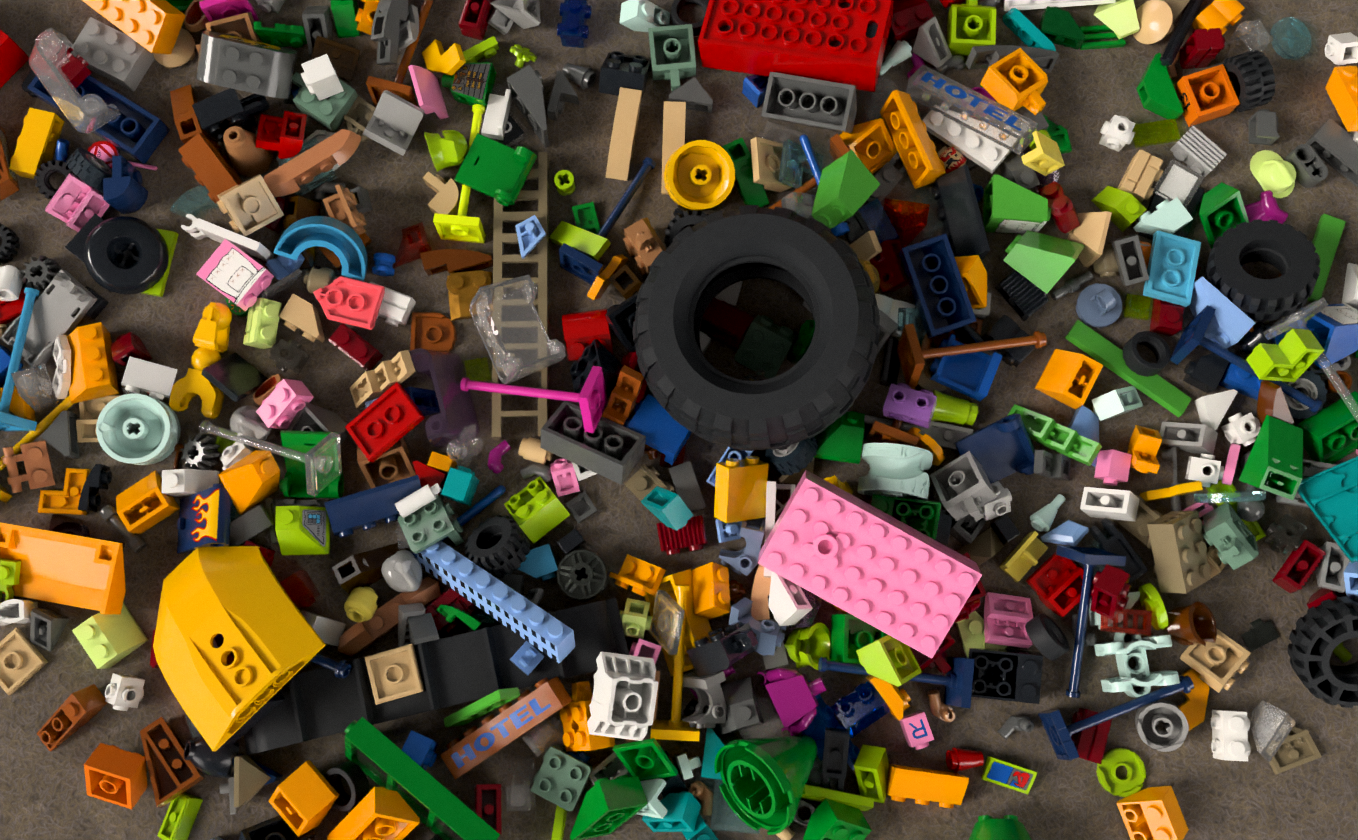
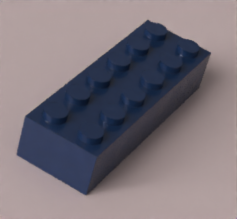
M43 66L27 87L42 101L143 164L148 161L170 131L158 117L90 75L72 91Z

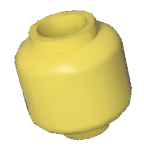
M370 587L354 588L344 604L346 615L354 622L368 621L373 617L380 600L375 591Z

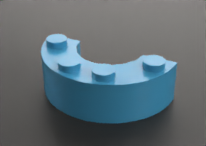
M326 216L306 217L290 225L280 237L273 252L274 254L297 260L299 254L307 248L314 246L325 247L333 251L340 259L342 276L363 282L368 267L367 251L359 235L342 221Z

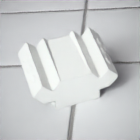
M601 651L596 659L598 669L594 674L593 697L589 705L591 716L587 721L589 734L642 741L647 734L648 725H653L658 681L655 680L656 668L654 658Z

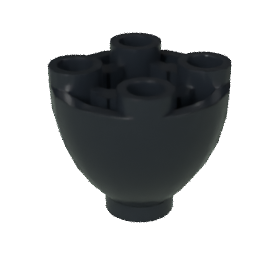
M201 735L194 741H187L184 749V760L191 761L199 771L206 775L217 778H229L232 769V759L238 756L239 743L221 746L214 752Z

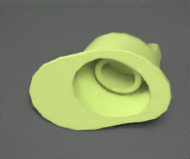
M1269 150L1259 151L1252 156L1250 170L1264 191L1271 190L1275 198H1284L1292 193L1295 187L1296 170L1291 163Z

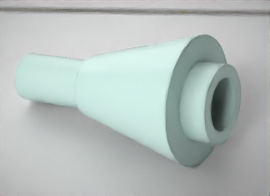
M900 40L896 41L886 57V61L881 65L880 76H883L891 67L912 56V47L905 40L902 42Z
M1058 494L1050 504H1047L1030 516L1033 528L1040 532H1048L1050 530L1058 508L1066 500L1063 495Z

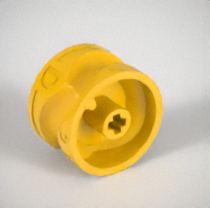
M707 140L691 141L681 146L669 157L664 169V185L668 195L675 203L690 210H704L719 205L730 194L735 181V168L729 154L720 145ZM697 173L702 175L701 179L696 178Z

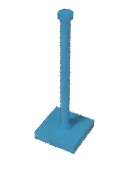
M26 287L24 289L26 296L0 401V430L6 432L35 431L37 425L35 421L9 413L35 298L39 296L40 292L34 288Z

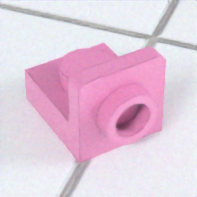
M560 458L550 464L558 497L580 491L571 461Z

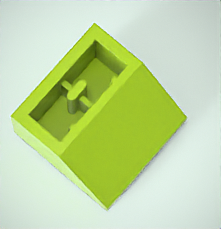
M540 476L531 481L524 489L513 495L504 504L516 523L533 543L537 542L570 515Z

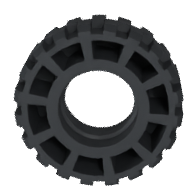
M1258 219L1249 223L1237 224L1236 228H1229L1223 232L1221 237L1217 238L1209 254L1205 278L1253 321H1263V319H1269V321L1277 320L1283 315L1286 317L1295 313L1296 309L1302 308L1308 298L1311 297L1320 274V257L1317 252L1315 253L1316 248L1314 244L1306 239L1307 236L1304 233L1293 229V226L1289 224L1284 225L1275 220L1262 221V219ZM1253 261L1266 262L1276 267L1282 276L1274 279H1259L1245 272L1241 265Z
M1348 596L1337 597V600L1333 601L1328 599L1322 601L1321 605L1308 609L1307 614L1303 618L1300 617L1295 623L1296 628L1291 631L1289 636L1292 642L1288 645V655L1291 657L1290 664L1304 686L1316 698L1323 699L1325 703L1330 705L1340 704L1344 708H1353V706H1358V661L1346 666L1330 665L1329 661L1336 646L1347 639L1358 637V597H1354L1353 600Z

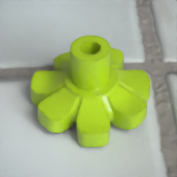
M514 44V46H511L510 52L517 56L515 62L517 67L523 68L524 63L529 62V60L536 61L537 56L529 52L530 49Z

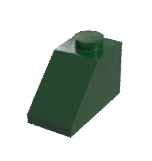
M1046 7L1041 17L1039 30L1053 44L1078 50L1084 42L1085 35L1069 11L1062 10L1059 7Z

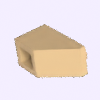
M292 294L279 314V317L285 321L283 325L294 332L296 329L304 332L302 336L313 343L315 340L323 343L325 338L318 309L306 300Z

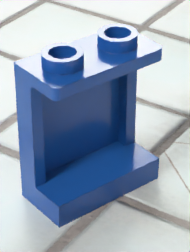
M951 334L947 339H942L938 348L963 345V343L956 341V335ZM974 352L935 358L930 367V371H932L930 379L981 401L989 392L1003 355L993 352L991 355L983 352Z
M648 394L644 401L640 400V403L637 404L634 410L635 415L633 418L629 417L624 427L646 436L645 444L665 454L664 461L673 465L692 432L675 421L659 404L657 399Z

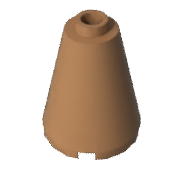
M238 126L228 128L223 135L232 168L237 173L246 177H255L265 173L269 169L271 161H273V150L256 148V134Z

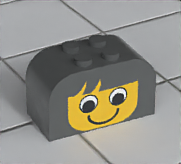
M205 30L201 36L196 79L240 91L287 99L292 93V77L295 74L298 51Z

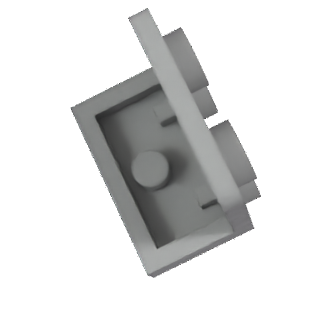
M384 90L363 135L404 156L421 122L424 110L392 92Z

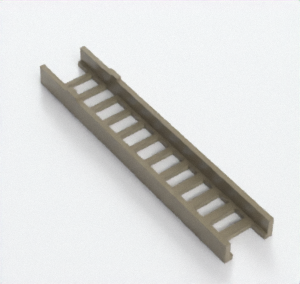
M538 152V169H531L526 179H538V190H521L516 201H538V211L503 212V205L499 204L494 198L492 383L501 384V373L541 372L540 389L550 390V160L547 152ZM535 215L546 233V236L538 243V254H528L524 259H522L521 254L503 255V244L518 243L517 233H503V222H523ZM538 263V277L503 278V264ZM503 285H538V299L503 300ZM538 306V321L502 322L503 307ZM538 328V343L502 344V329ZM538 350L537 366H502V351ZM492 392V438L495 441H501L502 417H538V437H541V428L549 420V399L538 398V410L502 411V395L512 394Z

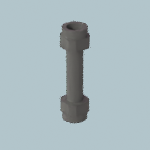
M109 504L101 509L100 514L106 522H111L128 541L127 546L131 550L139 553L147 546L141 536L128 532L118 516L116 508Z

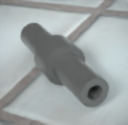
M1087 271L1077 278H1071L1064 282V286L1051 293L1052 299L1056 301L1068 293L1072 294L1079 290L1081 285L1093 278V274Z

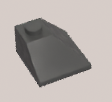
M305 402V407L297 412L287 431L337 432L340 447L349 434L345 428L347 424L337 413Z
M751 677L721 685L727 710L725 723H716L718 737L764 724Z

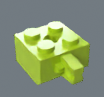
M966 0V4L962 5L951 4L947 15V45L952 55L969 56L972 47L996 44V7L978 5V0Z

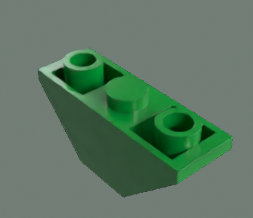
M1157 53L1149 62L1136 90L1145 109L1170 121H1176L1184 112L1183 103L1178 99L1175 83L1170 79L1167 65H1161V54Z

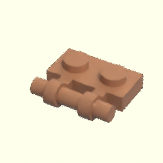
M46 440L20 444L22 453L14 454L13 446L2 448L4 457H2L3 464H6L9 475L7 482L8 485H11L13 493L23 491L21 482L28 481L30 490L56 484ZM24 461L26 473L19 474L16 462Z

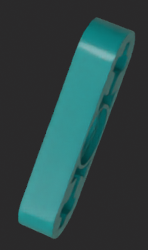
M1011 8L1003 15L1004 24L1028 47L1056 51L1054 44L1018 9Z

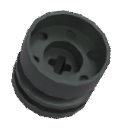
M575 550L567 554L559 563L557 570V580L562 591L571 598L581 601L592 600L600 596L605 590L609 579L608 569L604 561L594 552L588 550ZM586 569L585 573L588 575V578H582L581 581H578L579 576L576 575L578 570L582 572Z

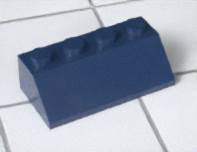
M946 234L904 247L900 250L898 254L928 339L977 321Z
M415 475L325 502L334 536L339 535L340 538L353 535V530L363 528V531L376 528V523L385 521L386 524L398 521L400 513L395 503L421 488L419 476Z

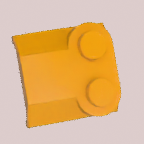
M868 675L866 679L893 717L901 720L904 716V711L910 707L908 702L911 698L903 688L899 690L893 684Z

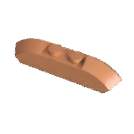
M341 129L265 175L264 181L274 197L293 194L301 190L300 185L310 183L315 176L322 172L330 171L335 164L338 163L340 166L345 163L358 148L362 136L350 130Z
M426 577L422 580L418 590L402 592L375 611L370 620L356 623L339 637L338 651L353 657L398 626V605L422 603L426 607L441 596L439 582Z

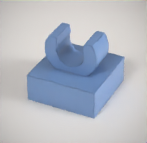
M525 641L509 660L528 676L544 656L529 642Z

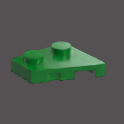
M254 22V30L263 43L280 47L292 46L295 48L307 44L304 26H289L275 23V28L262 27L261 22Z

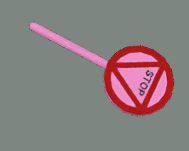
M107 141L95 142L87 150L103 160L111 168L112 156H119L117 148ZM128 161L135 167L150 170L158 169L157 166Z

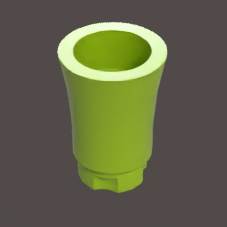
M933 389V395L937 396V404L931 421L974 425L978 414L976 403L946 395Z

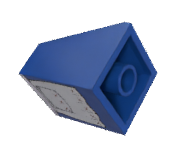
M1346 303L1301 308L1295 329L1310 330L1324 349V352L1313 364L1319 368H1326L1358 350L1357 309Z

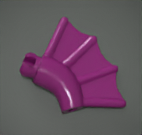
M1271 190L1261 192L1260 201L1244 206L1249 222L1262 219V221L1275 220L1283 224L1288 217V213L1279 208Z

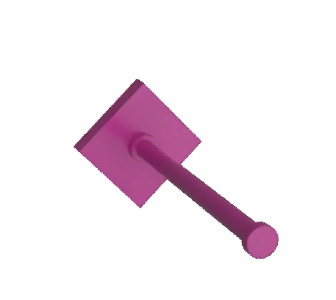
M204 0L199 2L201 10L210 22L247 12L252 13L254 22L259 21L258 15L249 0Z
M599 366L592 367L580 393L472 381L466 377H463L460 383L462 391L470 389L579 402L585 432L589 433L595 432L608 403L603 370Z

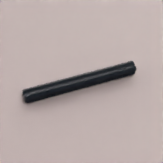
M1190 0L1160 58L1162 66H1171L1204 0Z

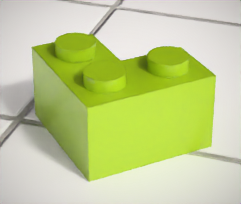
M1292 328L1278 345L1260 343L1253 349V352L1246 360L1259 380L1295 382L1324 352V349L1310 330Z

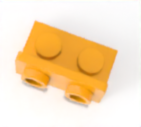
M627 554L618 575L610 572L609 577L616 579L615 585L624 589H628L629 586L633 587L631 591L644 597L648 593L655 596L666 570Z

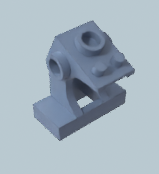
M759 518L742 521L739 536L744 537L746 546L739 551L721 548L719 558L722 559L721 563L723 565L728 563L730 568L737 574L749 575L758 562L765 531V519Z
M743 598L732 605L729 625L738 622L739 625L749 622L758 641L756 652L763 656H774L776 648L782 646L785 639V634L782 633V630H786L787 626H779L778 622L768 619L762 622L754 619L751 615L753 601L747 598Z

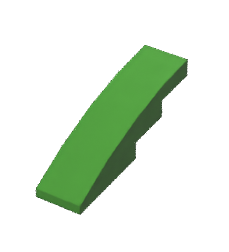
M1014 404L1008 414L1021 415L1030 439L1088 466H1091L1102 448L1099 442L1083 437L1077 431L1057 424L1052 418Z

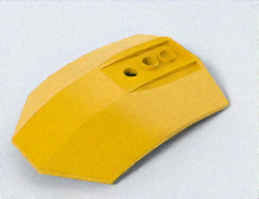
M258 546L201 547L195 549L163 579L153 643L156 661L183 710L214 752L326 646L282 588ZM222 634L224 642L219 648H215L213 639L216 635ZM233 652L235 656L234 661L228 666L226 662L227 656Z

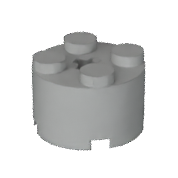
M1160 699L1138 708L1136 712V730L1142 741L1149 747L1161 752H1169L1178 749L1184 743L1189 731L1188 721L1179 707L1171 701ZM1160 720L1166 723L1163 730H1160L1157 726Z

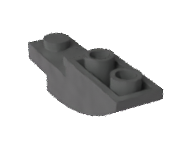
M380 0L372 25L371 40L378 42L377 64L379 65L397 64L399 55L398 39L400 35L399 23L407 22L409 13L408 0Z

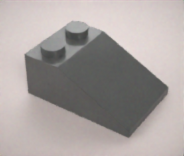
M528 65L507 77L508 88L511 89V99L544 147L547 148L549 146L543 97V92L545 91L542 85L543 78L537 70L534 71Z

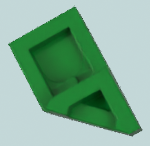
M594 202L572 206L576 226L598 234L600 227Z
M441 604L437 608V611L445 616L449 623H452L458 617L474 631L483 622L469 612L454 606Z

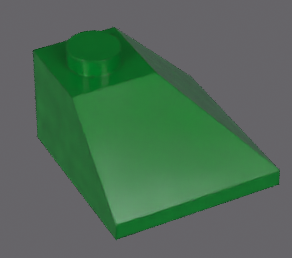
M1221 182L1203 195L1199 215L1209 246L1212 249L1214 242L1223 235V232L1232 227L1236 228L1237 224L1249 223L1240 190Z
M854 411L846 412L841 418L839 417L834 423L825 428L823 432L814 436L818 445L814 458L859 464L864 435L865 414Z
M655 738L614 745L613 747L614 752L632 777L638 776L640 781L676 776L678 773Z

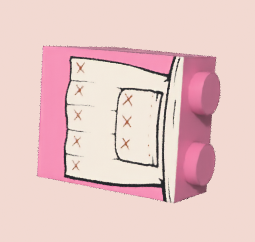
M226 239L196 273V275L244 311L255 304L257 297L270 286L274 275Z

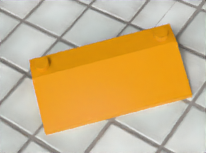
M0 522V558L21 561L19 584L12 585L14 596L100 611V614L121 615L126 592L123 543Z

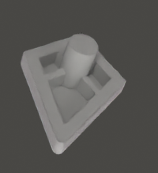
M232 773L228 778L229 783L219 785L220 794L229 793L230 815L237 814L240 807H234V773Z

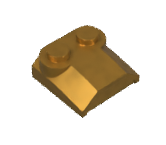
M478 270L457 272L447 276L446 286L449 295L451 321L493 317L492 272Z

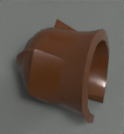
M1195 602L1167 612L1168 627L1165 629L1177 643L1182 645L1197 643L1206 646L1205 641L1216 642L1217 628L1215 617L1204 603Z

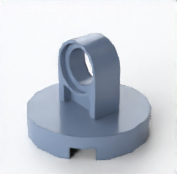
M1095 283L1087 286L1079 293L1076 312L1084 324L1104 328L1110 326L1119 318L1122 312V300L1114 288L1106 284Z

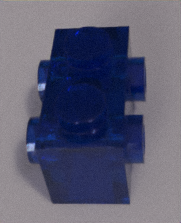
M564 0V3H560L562 23L557 25V36L561 37L562 46L584 48L585 39H588L589 36L587 19L591 18L592 7L588 5L587 0Z
M870 681L858 685L852 693L846 697L839 698L831 706L832 711L844 729L850 730L849 736L851 738L890 712L886 702Z

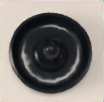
M114 217L99 223L89 233L84 244V262L91 277L103 288L119 294H137L150 289L163 277L169 262L168 247L161 233L144 220L134 217Z

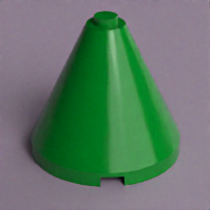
M807 735L739 739L723 746L716 755L714 769L716 774L719 772L721 774L723 783L719 785V788L733 812L752 829L758 831L762 827L769 830L767 832L768 835H775L786 829L794 820L817 755V744L814 739Z

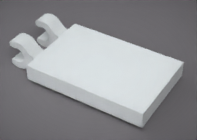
M192 214L186 215L188 219L192 220V225H181V228L190 233L195 239L200 240L209 237L220 243L226 239L241 251L262 260L268 261L274 257V254L260 242L200 218L197 219Z

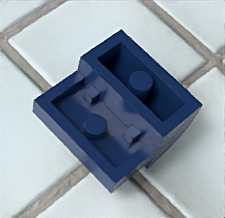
M121 155L112 156V178H103L104 201L121 214H130L139 210L145 204L148 191L140 185L142 184L140 171Z

